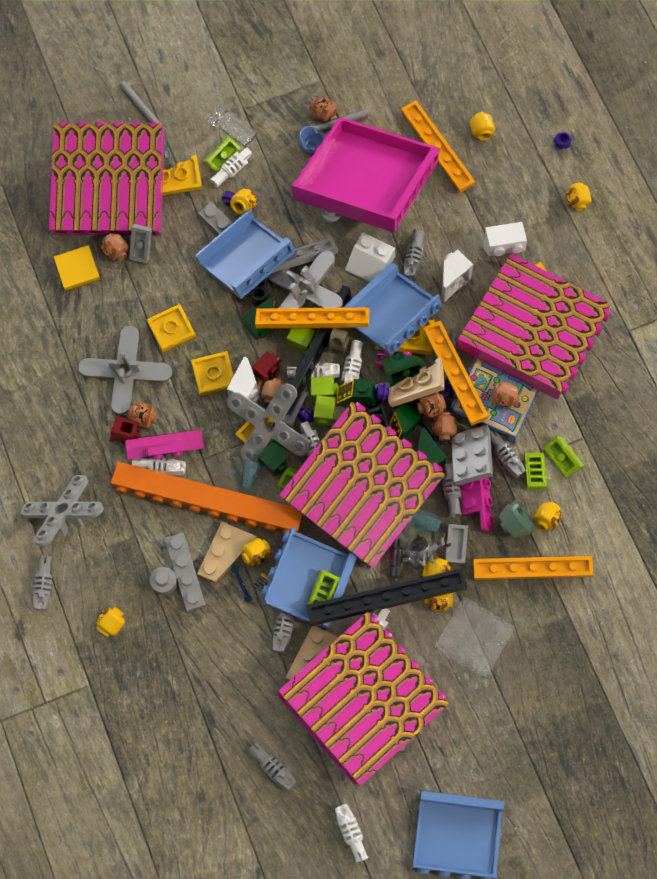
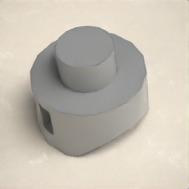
M159 567L150 576V585L158 594H169L177 588V577L173 570L168 567Z

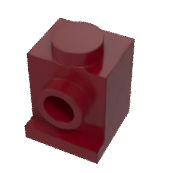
M267 351L252 366L253 374L265 383L269 380L270 376L274 377L277 374L281 359L276 354H270Z
M116 416L111 430L110 442L117 441L125 444L126 440L139 439L141 432L138 430L139 422Z

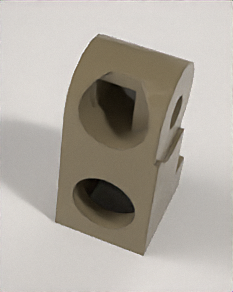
M338 328L332 329L329 339V353L345 357L350 342L348 331Z

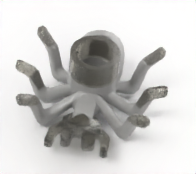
M434 531L431 533L432 546H429L425 537L417 535V538L412 541L411 546L405 550L407 558H402L401 561L410 562L415 567L419 564L424 567L428 558L434 564L435 561L432 555L435 554L438 558L444 557L446 548L450 547L451 543H444L445 532L441 533L440 545L438 546Z

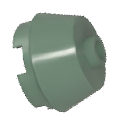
M516 499L511 503L508 502L499 514V518L502 521L501 527L514 538L529 535L537 527L526 513L525 508Z

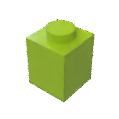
M292 328L287 336V345L305 353L311 346L315 331L309 328Z
M311 377L312 402H316L317 395L334 397V394H337L338 383H334V377Z
M317 395L314 423L324 427L333 425L336 397Z

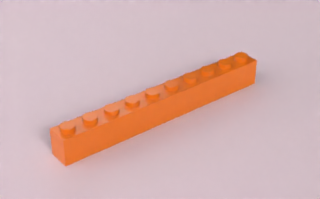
M117 462L111 481L113 489L121 494H126V492L133 493V496L137 498H152L151 500L156 503L167 502L175 508L187 507L195 513L202 511L214 518L221 516L230 522L237 523V521L245 522L246 526H260L265 531L274 532L276 530L282 532L283 535L285 531H289L293 527L296 528L295 532L299 533L304 515L293 506L122 462Z

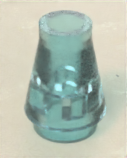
M251 460L245 461V464H243L241 487L253 490V486L261 471V463Z

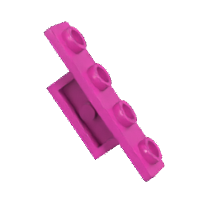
M201 430L125 441L128 459L152 456L153 460L164 458L163 454L170 453L171 457L181 456L184 451L204 448Z
M489 478L460 485L462 515L468 516L480 513L481 529L488 533L493 532L494 518L491 511L493 502L490 497L489 489L491 488Z

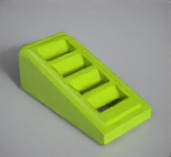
M525 453L526 491H545L547 480L544 453ZM529 458H540V461H529ZM530 465H540V468H530ZM530 472H541V475H531ZM531 479H541V482H531Z
M320 570L307 605L313 604L314 600L322 602L332 599L340 577ZM323 579L332 581L331 585L323 582ZM322 585L326 588H329L328 592L319 589L320 586ZM317 593L325 595L326 599L316 596Z

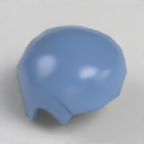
M314 126L304 127L300 130L298 138L300 149L307 154L314 155L317 146L323 142V133L317 132Z

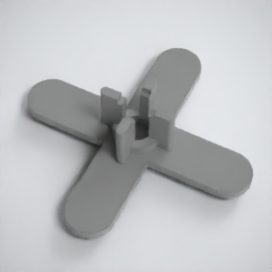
M324 251L320 253L309 268L305 266L302 269V276L288 269L274 272L267 276L270 282L290 291L279 308H301L306 300L321 308L342 307L343 301L339 295L318 285L335 263V256L332 252ZM303 284L306 289L300 290L299 286Z
M133 326L123 328L120 333L117 360L86 358L79 363V371L85 377L114 379L111 407L118 415L126 414L130 409L134 380L165 382L172 376V369L166 363L136 361L139 332ZM122 364H128L130 370L126 373L123 368L119 370V367Z
M283 384L280 386L266 409H263L238 392L228 397V407L255 426L240 453L241 458L246 463H255L258 460L257 456L266 448L271 438L299 456L305 455L310 450L308 439L282 421L297 397V390L293 385ZM269 417L275 422L273 428L271 422L268 425L265 424V420Z
M74 476L57 502H27L23 505L21 514L24 518H46L34 537L36 545L44 546L50 543L58 530H60L63 536H66L69 527L65 520L68 518L76 527H82L83 523L80 518H95L103 512L104 507L101 502H77L88 484L86 476Z

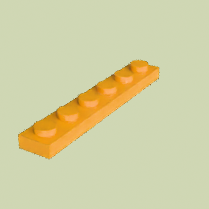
M417 100L401 108V113L421 141L439 148L438 164L457 191L461 193L475 185V180Z
M369 307L263 308L256 310L255 326L256 328L369 327L370 309Z
M441 320L423 327V331L437 359L440 357L443 361V371L470 425L473 426L489 419V415Z
M592 556L473 560L474 580L593 577L594 575Z

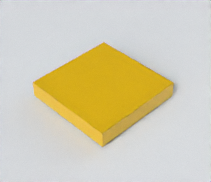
M89 245L54 256L65 291L100 279Z
M180 304L146 319L162 352L196 337Z
M227 351L191 360L200 396L227 390L234 377Z

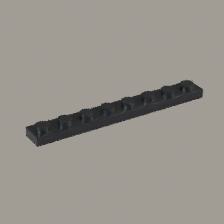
M343 285L340 291L336 293L343 301L341 308L352 299L350 287ZM319 328L317 335H314L309 350H306L301 365L297 366L293 380L289 381V384L296 388L297 397L287 412V416H290L325 351L333 328Z
M461 568L306 605L310 624L315 626L367 612L370 613L466 590L467 584Z

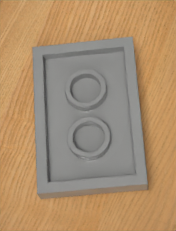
M487 425L456 433L455 436L451 437L453 480L456 486L493 476L490 428Z

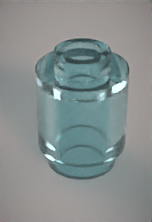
M421 509L420 512L417 511L412 522L415 523L414 527L429 533H437L442 518H439L437 514Z

